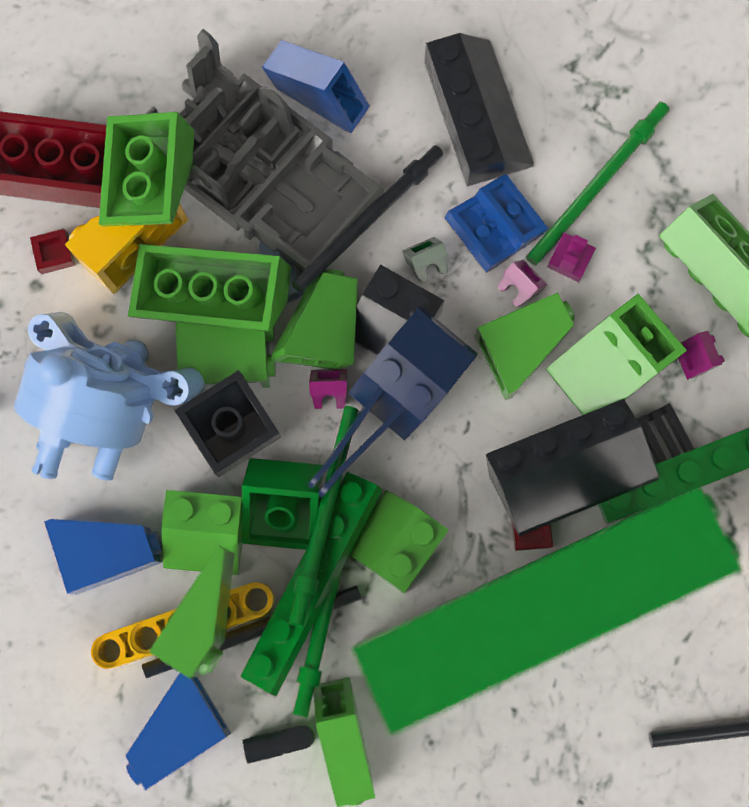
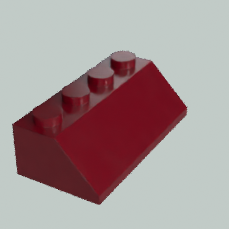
M0 111V195L100 208L107 125Z

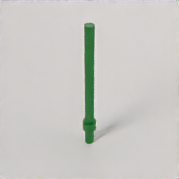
M661 101L658 102L644 120L639 119L630 129V136L527 254L526 259L532 265L537 266L562 237L563 233L569 229L641 144L645 145L655 134L654 128L670 111L667 104Z
M352 406L344 407L334 449L358 415L359 410ZM352 437L334 463L329 467L325 484L346 461ZM342 475L326 494L321 497L301 576L296 577L293 593L296 596L289 624L296 627H304L311 598H315L319 581L316 578Z
M342 570L314 623L304 667L300 666L296 682L300 684L293 710V715L308 718L314 689L319 687L322 671L319 670Z

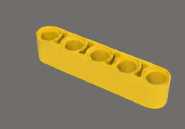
M254 582L230 590L229 607L231 608V615L226 623V630L270 614L276 605V594L273 589L267 584ZM255 589H262L268 599L267 605L260 611L253 610L248 602L250 593ZM176 609L99 636L91 647V658L94 663L100 668L111 669L153 656L149 652L150 649L142 644L141 634L145 628L151 627L157 633L158 638ZM110 640L116 641L120 646V655L115 661H110L105 655V647Z

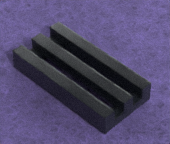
M671 403L637 418L648 447L657 463L665 461L667 458L648 424L649 421L653 420L671 456L675 457L681 454L661 417L662 415L665 416L683 452L695 449Z

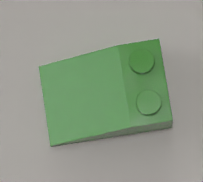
M178 112L107 116L99 214L100 226L173 224L192 167L195 131Z
M221 546L216 547L149 651L189 679L203 674L206 675L208 672L211 673L224 654L219 648L225 640L235 553Z

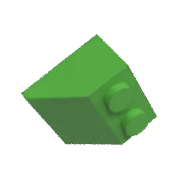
M166 490L161 526L163 567L165 569L201 572L216 547L221 546L235 553L232 575H239L242 551V497Z
M385 490L375 504L350 556L405 594L449 529L418 507Z

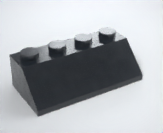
M457 33L426 42L424 63L466 186L495 179L504 174L508 175L532 168L534 163L491 41Z
M624 399L485 454L490 480L519 536L659 480L642 427Z

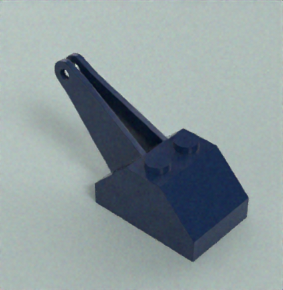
M420 306L387 343L348 392L363 407L322 468L307 486L312 489L334 463L369 411L382 421L383 424L333 474L318 492L320 497L326 494L336 480L388 428L405 441L446 396L474 361L478 353Z

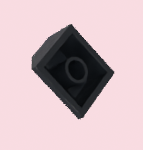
M380 264L356 307L355 343L378 355L420 306L438 319L442 313L444 300Z
M239 370L174 410L217 477H221L281 438L279 431Z

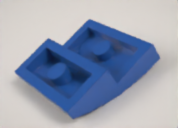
M507 174L479 188L475 196L450 209L444 217L486 273L518 253L548 230V227Z

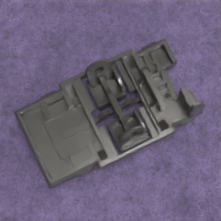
M202 29L197 35L199 52L186 65L188 79L182 82L183 91L194 99L192 101L190 99L185 101L186 108L180 115L195 130L192 167L184 190L237 231L241 228L244 229V236L247 239L251 240L254 236L257 237L260 242L273 252H280L281 257L302 272L384 194V188L353 166L354 163L341 153L333 151V140L291 109L275 91L266 86L259 85L246 74H242L237 79L230 70L221 64L217 41L210 33ZM151 107L146 114L158 113L157 108ZM298 129H300L302 132H304V133L301 135V137H300V135H299V130H298ZM240 130L241 148L234 142L226 140L223 136L228 131L235 136ZM217 143L225 148H229L235 154L230 162L219 156L218 150L214 148ZM256 156L272 169L276 168V170L271 174L262 163L254 160L253 157ZM247 164L262 174L266 179L263 184L258 182L255 186L253 180L242 172Z

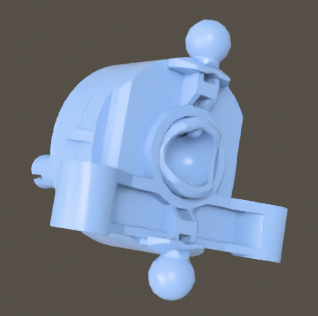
M65 312L40 314L31 319L28 333L31 341L38 347L45 349V351L33 352L28 355L14 408L22 419L41 430L39 441L36 444V448L39 451L35 465L32 468L33 473L36 475L40 474L41 477L47 479L56 478L64 449L68 448L71 443H78L99 448L92 469V475L102 480H113L123 449L138 445L142 439L146 424L152 422L153 413L151 408L154 399L172 406L186 403L203 393L204 380L200 372L194 368L187 367L160 372L146 366L148 350L141 341L128 340L124 344L114 341L103 347L89 341L70 314Z

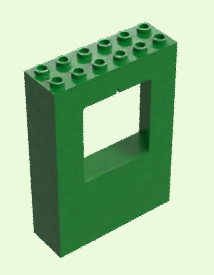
M701 487L692 489L633 514L355 644L352 647L353 653L390 736L742 571L743 569L738 562V559L741 558L740 550L734 539L729 534H724L717 520L720 517V513L714 499L708 493L704 494Z

